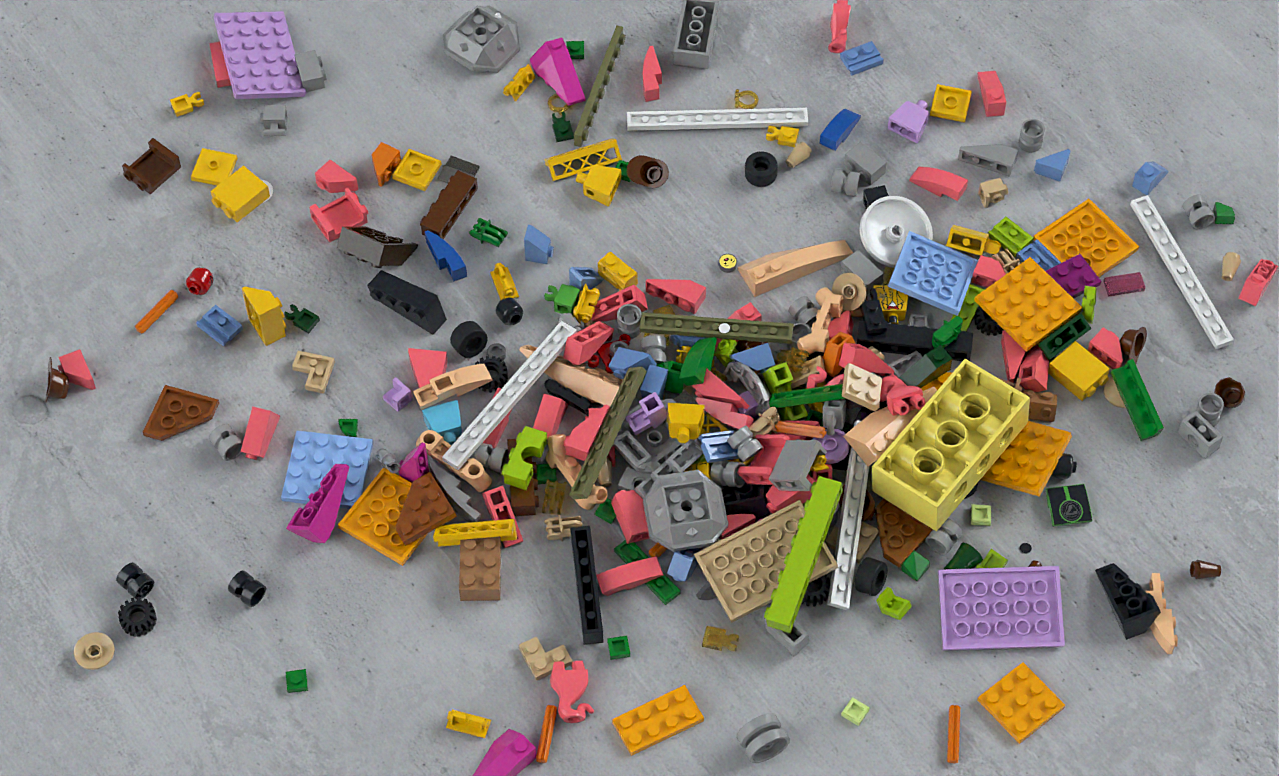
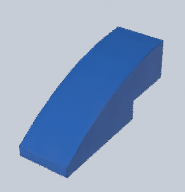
M846 108L840 111L821 133L819 144L836 151L841 142L844 143L861 118V115Z
M428 230L425 231L426 243L439 270L447 268L453 282L467 277L466 265L455 249L438 235Z

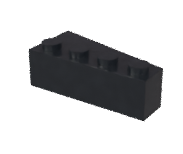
M380 270L367 285L370 296L374 300L381 302L432 335L447 320L438 295L383 270Z

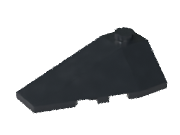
M745 482L740 488L723 486L724 489L721 491L726 515L754 514L756 518L770 515V511L766 506L768 501L765 496L768 492V485L747 484Z
M1114 563L1096 569L1097 577L1125 639L1127 640L1145 633L1161 613L1154 597L1150 593H1146L1138 583H1134Z

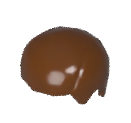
M1231 377L1221 379L1216 384L1214 393L1222 398L1226 408H1236L1245 399L1246 392L1242 384Z

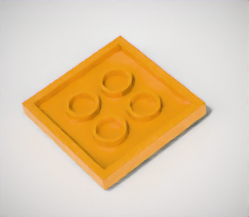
M1024 662L981 694L977 700L1019 744L1065 708V704Z

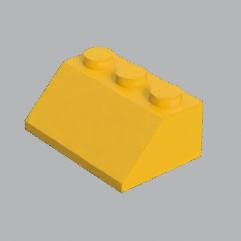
M250 287L241 288L248 319L265 346L285 337V328L287 326L282 319L284 314L281 310L282 304L279 298H275L270 291Z

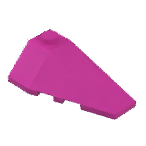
M563 38L545 42L530 58L535 74L538 77H542L545 80V84L551 86L568 106L586 101Z
M335 464L320 482L321 487L314 494L311 493L308 496L310 500L304 508L299 507L286 528L287 530L315 543H325L330 538L335 526L349 471L347 464Z
M508 729L493 742L473 776H516L536 759V747L523 734Z

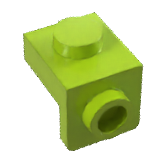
M722 339L714 352L715 356L725 367H727L729 362H735L730 358V355L739 352L735 348L737 345L736 340Z
M990 549L982 563L978 564L976 568H1004L1009 560L993 549Z
M887 587L876 600L883 614L901 620L912 607L910 601L895 596L890 587Z

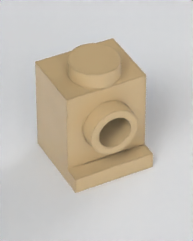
M1001 178L980 183L978 195L984 208H987L990 203H998L1004 200V196L1008 195L1007 185L1003 184Z

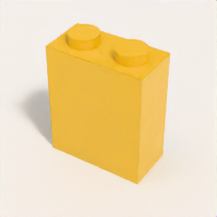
M243 165L211 190V201L216 208L220 207L229 219L232 218L239 222L268 199L270 193L268 186Z
M1074 341L1050 362L1048 374L1083 401L1087 396L1091 397L1098 386L1106 384L1109 379L1110 368L1078 342Z

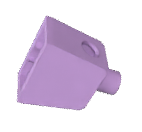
M919 100L916 104L906 101L889 117L888 129L918 143L928 122L929 111L926 110L928 107L927 103L923 100Z

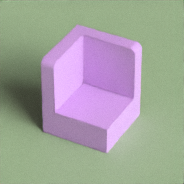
M395 377L392 380L393 388L383 395V399L399 412L412 401L411 390Z

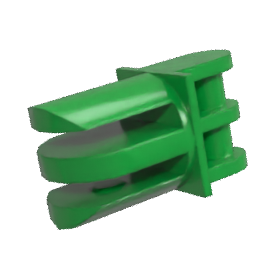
M478 218V223L473 225L474 229L469 231L470 236L480 240L481 244L485 241L499 248L508 232L492 225L490 219L486 221Z
M957 316L950 322L944 320L943 325L933 333V347L937 348L942 345L944 348L952 341L957 342V337L961 333L963 319Z

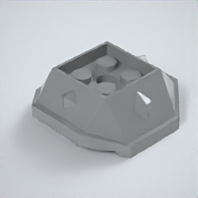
M477 5L471 11L465 12L443 34L445 54L472 71L498 73L520 51L517 22L490 5L485 7Z
M673 399L661 400L666 411L668 403H676ZM639 404L629 411L626 417L641 409V405ZM667 417L655 429L651 426L637 435L634 434L625 418L613 446L636 471L651 474L685 443H680L677 438L669 436Z
M699 470L660 475L643 499L649 538L673 552L711 546L728 528L721 488ZM687 506L691 510L686 512L682 510V507Z

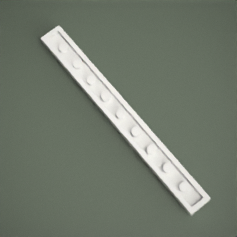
M807 108L627 112V131L808 126Z
M1149 196L1132 200L1130 204L1214 348L1219 349L1233 344V337Z
M561 321L442 456L443 461L459 470L564 350L567 338L577 333V330Z
M860 420L855 421V422H854V427H855L858 423H860L861 421H860ZM852 447L850 448L834 557L838 568L832 571L827 604L843 610H847L850 604L869 466L864 463Z

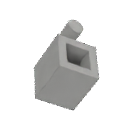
M264 105V112L260 113V122L264 124L265 128L263 129V136H286L288 118L286 105Z
M843 399L825 401L823 405V427L827 428V435H834V429L842 430L846 422V400Z

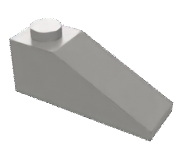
M1003 144L961 146L958 160L1010 177L1017 161L1018 149Z

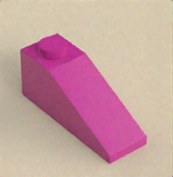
M420 443L404 460L400 461V467H398L400 469L398 471L399 476L412 483L429 472L425 443Z

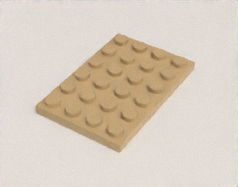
M800 500L694 554L697 563L731 623L773 601L771 600V595L774 588H778L780 571L785 569L786 564H784L786 554L791 553L792 538L798 534L800 517L804 518L806 512ZM825 542L809 583L838 568V564Z

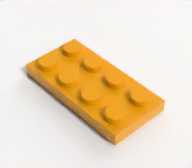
M685 685L612 719L614 727L631 756L704 721L702 713Z

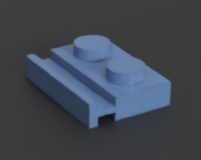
M872 41L840 53V58L850 71L851 76L882 65L884 61Z
M1035 240L1033 244H1029L1017 252L1016 255L1021 262L1031 257L1045 271L1061 263L1039 240Z
M217 305L213 306L202 316L200 321L196 322L201 330L223 347L243 330L242 324Z
M733 430L706 433L698 437V440H701V448L707 463L740 459L737 455L738 449H733L727 442V439L733 435Z

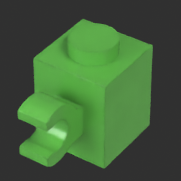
M562 284L559 291H557L555 286L549 285L548 292L553 294L545 293L544 297L545 300L554 302V312L560 314L571 313L573 315L574 307L577 306L579 301L580 289L572 285Z

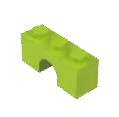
M786 362L771 367L763 373L771 395L792 391L791 381L794 379ZM804 404L777 408L782 421H801L808 416Z
M525 426L523 431L518 433L517 445L510 451L508 464H505L502 469L504 483L523 490H527L533 476V465L523 460L529 456L541 458L548 443L547 432Z

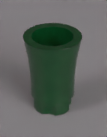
M963 542L949 563L944 567V570L974 569L983 561V557L973 546Z

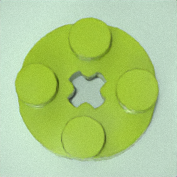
M1085 286L1082 299V315L1089 324H1093L1094 307L1096 304L1097 288L1093 286Z

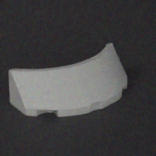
M729 362L723 373L724 378L727 382L734 381L738 383L742 381L758 403L755 410L756 415L758 413L763 414L770 408L769 401L772 396L767 386L745 364Z

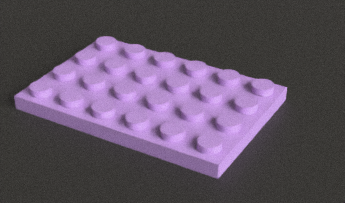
M283 11L214 13V22L235 99L305 97L306 90L302 86V80L295 61L294 47Z
M1059 566L938 570L943 651L1065 646Z

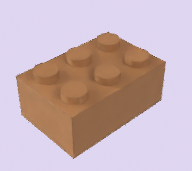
M500 536L460 540V601L501 600Z

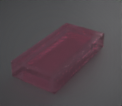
M1141 272L1105 277L1103 280L1108 297L1145 291Z

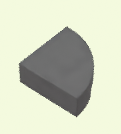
M708 581L696 594L699 600H711L717 597Z

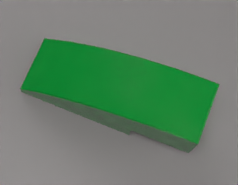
M716 337L699 339L689 350L679 379L686 386L703 384L706 368L711 371L717 341Z

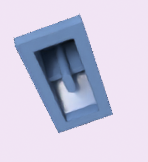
M1067 149L1036 160L1034 172L1038 175L1061 181L1071 151Z
M571 267L569 269L570 285L575 286L580 291L583 290L585 284L591 290L604 280L592 267Z
M649 365L640 388L642 399L656 392L660 400H663L668 369Z

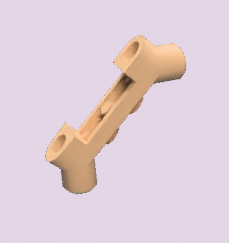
M827 287L819 289L816 293L815 299L821 306V309H818L817 320L812 324V333L799 338L797 341L798 349L802 355L807 356L814 352L824 353L826 343L829 341L827 329L831 318H840L844 297L843 295L833 294Z
M433 430L424 431L417 439L416 447L422 442L425 443L429 456L471 484L477 492L486 491L492 484V478L485 472L483 465L474 458H469L459 470L444 462L442 456L452 445L444 441L443 436Z
M551 435L548 438L549 450L545 460L552 469L558 468L573 487L582 467L574 457L566 455V449L563 446L566 435ZM594 484L591 494L587 499H575L580 507L591 510L596 504H602L606 501L607 490L603 486H595Z

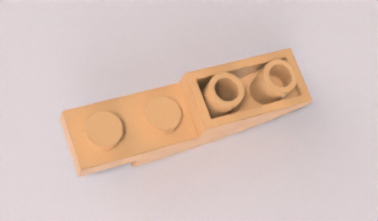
M477 364L434 377L429 380L430 384L413 391L421 410L455 394L459 397L493 380L485 364Z
M1152 573L1149 580L1150 591L1145 592L1150 593L1154 597L1161 613L1151 624L1150 629L1165 652L1172 654L1174 647L1178 645V637L1174 635L1176 618L1172 616V609H1166V599L1162 598L1164 581H1161L1160 573Z

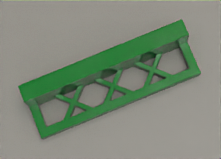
M1128 360L1125 366L1114 369L1110 373L1140 441H1144L1158 436L1164 427L1134 360Z

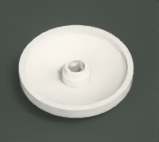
M886 196L876 200L866 209L860 221V237L866 251L876 261L888 267L895 268L909 231L927 239H933L932 226L923 209L915 202L900 196Z

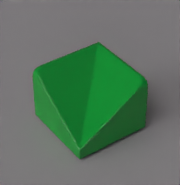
M1215 202L1213 208L1215 224H1234L1235 213L1233 208Z
M913 551L903 562L901 571L918 582L929 569L930 561L916 551Z

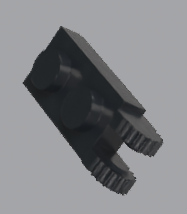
M873 288L870 290L871 300L866 301L865 298V301L860 306L867 334L887 332L881 304L877 297L876 289Z
M553 379L545 381L544 386L549 394L563 399L571 407L589 416L588 408H592L587 398L575 396L572 390L566 387L565 389L561 388L558 382Z

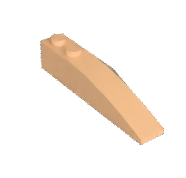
M845 240L770 253L739 266L737 269L754 297L842 261L853 254Z
M528 344L521 346L519 351L529 358L538 347ZM558 355L544 371L546 375L573 392L586 397L591 403L598 402L603 404V406L607 404L610 407L623 379H619L601 368H586V363L574 365L563 358L562 355Z
M935 387L922 391L925 404L937 392ZM887 406L869 414L843 437L864 463L870 466L881 457L920 410L914 409L901 416L898 414L893 416Z

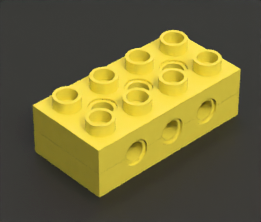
M964 359L872 466V491L937 532L1028 423L1030 397Z

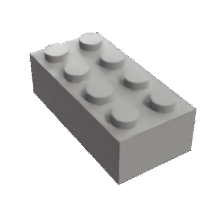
M683 0L673 50V65L709 68L718 19L719 0Z

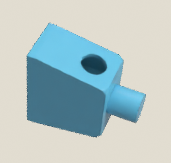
M458 400L422 410L423 420L427 428L443 436L444 441L450 445H453L457 440L456 438L462 435Z

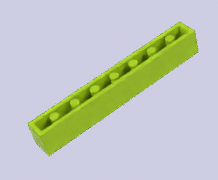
M821 476L818 477L817 482H813L811 499H807L804 511L806 512L804 518L800 517L798 534L792 538L791 553L786 554L784 564H786L785 569L779 573L778 588H774L771 595L772 604L766 608L764 614L768 627L791 633L843 491L842 482Z

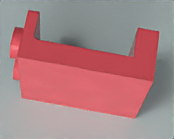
M349 188L344 189V196L321 208L316 204L309 207L311 218L329 242L340 237L342 227L362 226L368 223L367 208L364 204L361 205L359 203L356 193L351 192Z
M784 434L756 435L755 439L761 443L763 449L755 455L750 467L740 466L737 473L747 484L773 485L769 477L786 440H790V438Z

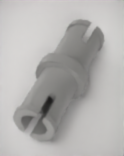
M379 449L377 451L379 455H376L384 468L388 469L391 473H397L400 470L398 468L400 464L396 461L393 454L388 453L386 449Z

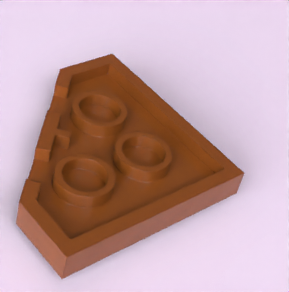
M165 385L143 430V435L163 441L213 419L219 406V400Z
M431 472L412 482L395 526L405 546L457 517Z
M883 499L875 508L883 557L900 568L909 555L926 541V538L933 529L886 499Z

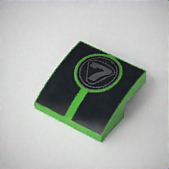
M1084 484L1045 489L1052 527L1093 521Z

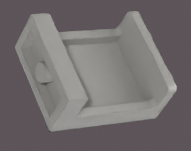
M786 440L769 480L779 491H810L812 484L806 477L816 455H825L827 451L817 440Z

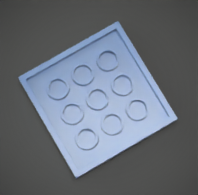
M909 231L888 287L958 316L978 260Z
M297 430L282 491V501L307 504L310 500L308 496L319 490L321 487L320 482L335 464H347L349 471L339 508L350 509L363 493L373 439Z

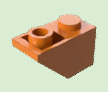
M383 142L371 154L377 182L381 187L390 180L393 171L402 160L400 150Z
M839 332L826 343L823 355L824 369L827 375L832 377L839 374L843 367L839 366V361L844 343L856 344L852 336L843 332Z

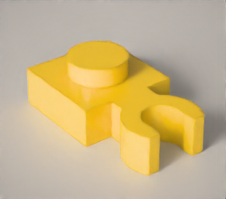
M195 92L191 97L184 94L170 99L176 117L193 112L194 106L202 107L204 105V100L200 99V92Z
M768 126V132L773 134L766 133V140H778L777 144L796 146L799 129L781 126L779 130L775 126Z

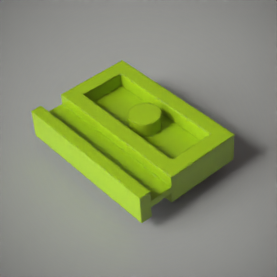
M1006 216L991 231H988L989 238L998 241L1003 249L1007 248L1013 257H1016L1017 252L1031 244L1034 239Z

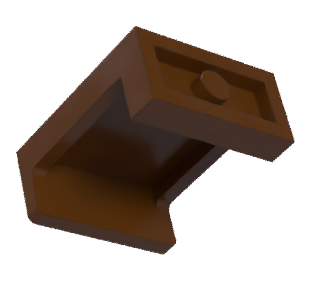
M154 138L148 142L150 149L130 166L126 163L122 165L124 177L128 181H133L140 190H145L150 195L181 168L179 156Z

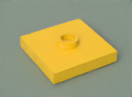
M937 84L930 116L965 123L972 91Z
M202 148L191 174V180L218 186L232 174L238 159L237 155Z
M408 149L394 171L392 179L426 191L442 163L438 159Z

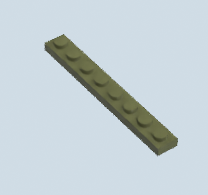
M616 25L574 133V146L581 147L583 141H587L588 128L592 127L594 122L593 115L599 110V100L603 99L605 85L608 86L610 81L609 74L615 68L614 61L616 58H619L620 46L625 43L626 35L623 34L622 26Z
M642 312L639 329L641 333L792 344L794 325L791 323ZM726 323L730 326V330L727 333H721L719 326Z
M643 367L628 368L571 489L569 496L573 499H587L591 494L599 472L647 372Z

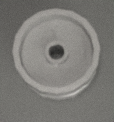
M774 713L763 714L752 719L740 728L736 737L740 745L746 748L745 753L752 763H761L775 757L790 743V738L786 731L781 728V723Z

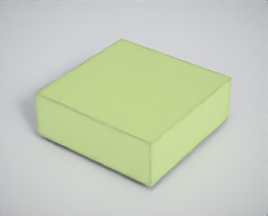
M971 504V525L990 526L991 505Z
M852 697L842 711L841 716L859 726L869 712L870 707Z

